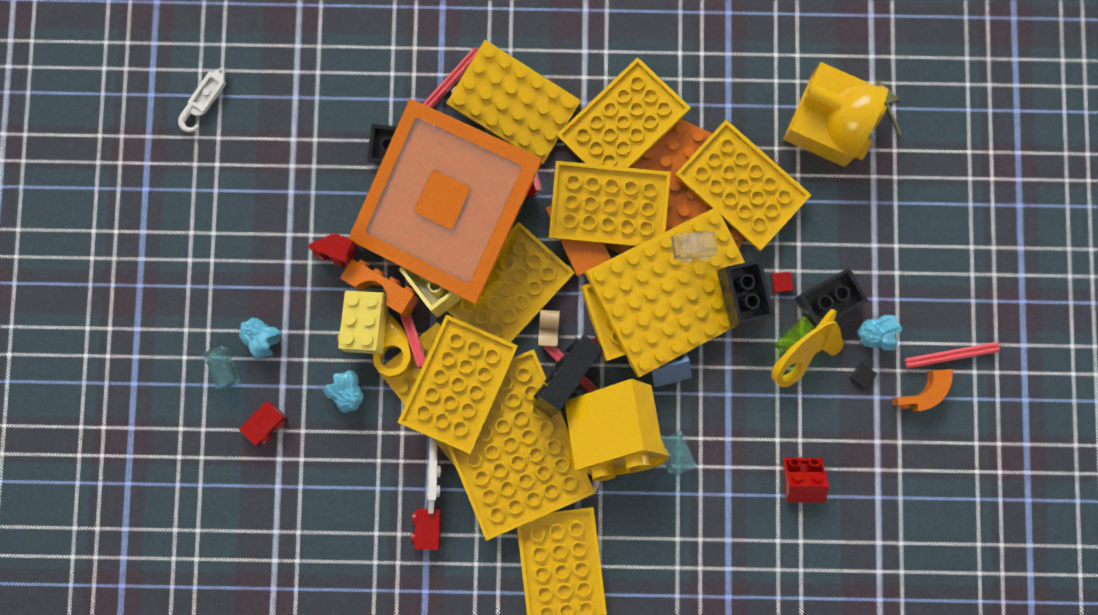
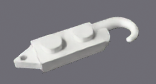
M224 67L212 73L208 72L189 99L187 106L178 119V124L183 131L189 133L199 128V125L189 128L185 125V121L190 114L195 116L206 114L226 85V69Z
M431 437L427 468L426 502H428V514H433L434 502L436 497L440 496V485H437V477H440L441 467L437 466V440Z

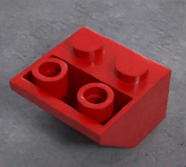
M336 233L308 245V249L312 251V255L316 256V258L322 261L330 259V262L341 268L347 266L351 259L354 260L359 247L352 239Z
M783 458V488L787 503H826L829 483L822 458Z

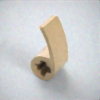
M540 310L539 346L557 347L560 311Z

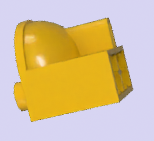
M820 62L810 77L783 140L843 167L848 165L854 158L862 161L872 142L868 137L874 126H878L886 111L887 106L884 103L888 88L882 85H872Z
M629 379L565 402L575 470L591 473L593 481H606L615 478L616 475L648 470L660 466L669 460L668 450L665 449L661 439L651 385Z

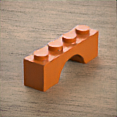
M351 259L340 279L360 291L373 285L383 286L387 295L386 306L408 318L419 300L414 295L416 291L408 286L402 288L399 286L400 282L392 277L388 280L383 277L385 273L376 268L374 270L369 269V264L361 259L358 262Z

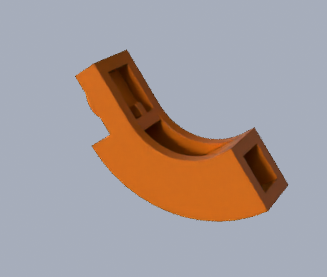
M953 370L927 372V384L921 393L915 396L892 398V405H899V409L912 408L913 412L934 407L947 395L952 384Z

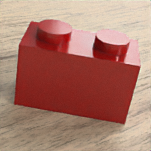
M266 401L239 430L255 446H260L261 444L264 446L272 438L270 435L275 430L279 431L285 425L284 421L287 417L272 402Z
M417 508L416 512H413L412 524H415V532H412L411 544H415L414 549L439 550L441 509L434 508L433 514H428V508Z

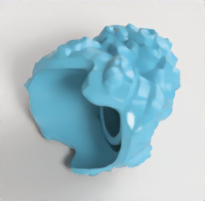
M883 315L879 319L865 320L857 333L864 346L871 348L880 347L883 350L893 351L898 345L895 334L901 332L902 327L898 324L896 316Z
M250 318L248 321L241 323L239 337L249 347L252 356L259 360L262 357L273 354L270 346L279 342L282 332L275 327H268L267 324H264L258 318Z
M348 370L345 373L342 372L341 374H334V383L325 385L323 388L326 396L334 400V403L337 404L341 412L347 413L357 410L363 401V393L358 386V376L352 370Z

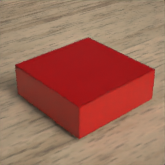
M791 271L771 274L773 293L793 291Z

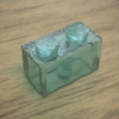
M219 346L203 353L217 389L224 390L241 383L228 347Z
M681 431L661 438L669 454V460L664 463L669 474L672 473L673 476H677L697 467Z

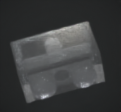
M715 231L681 233L671 237L674 260H681V263L692 262L695 258H699V261L711 260L712 256L718 254Z

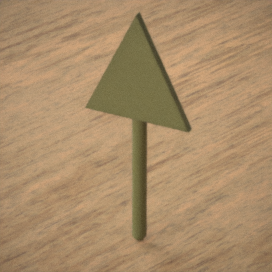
M876 79V86L882 85L886 87L878 79ZM888 89L884 105L887 106V111L898 136H901L902 133L889 103L900 99Z

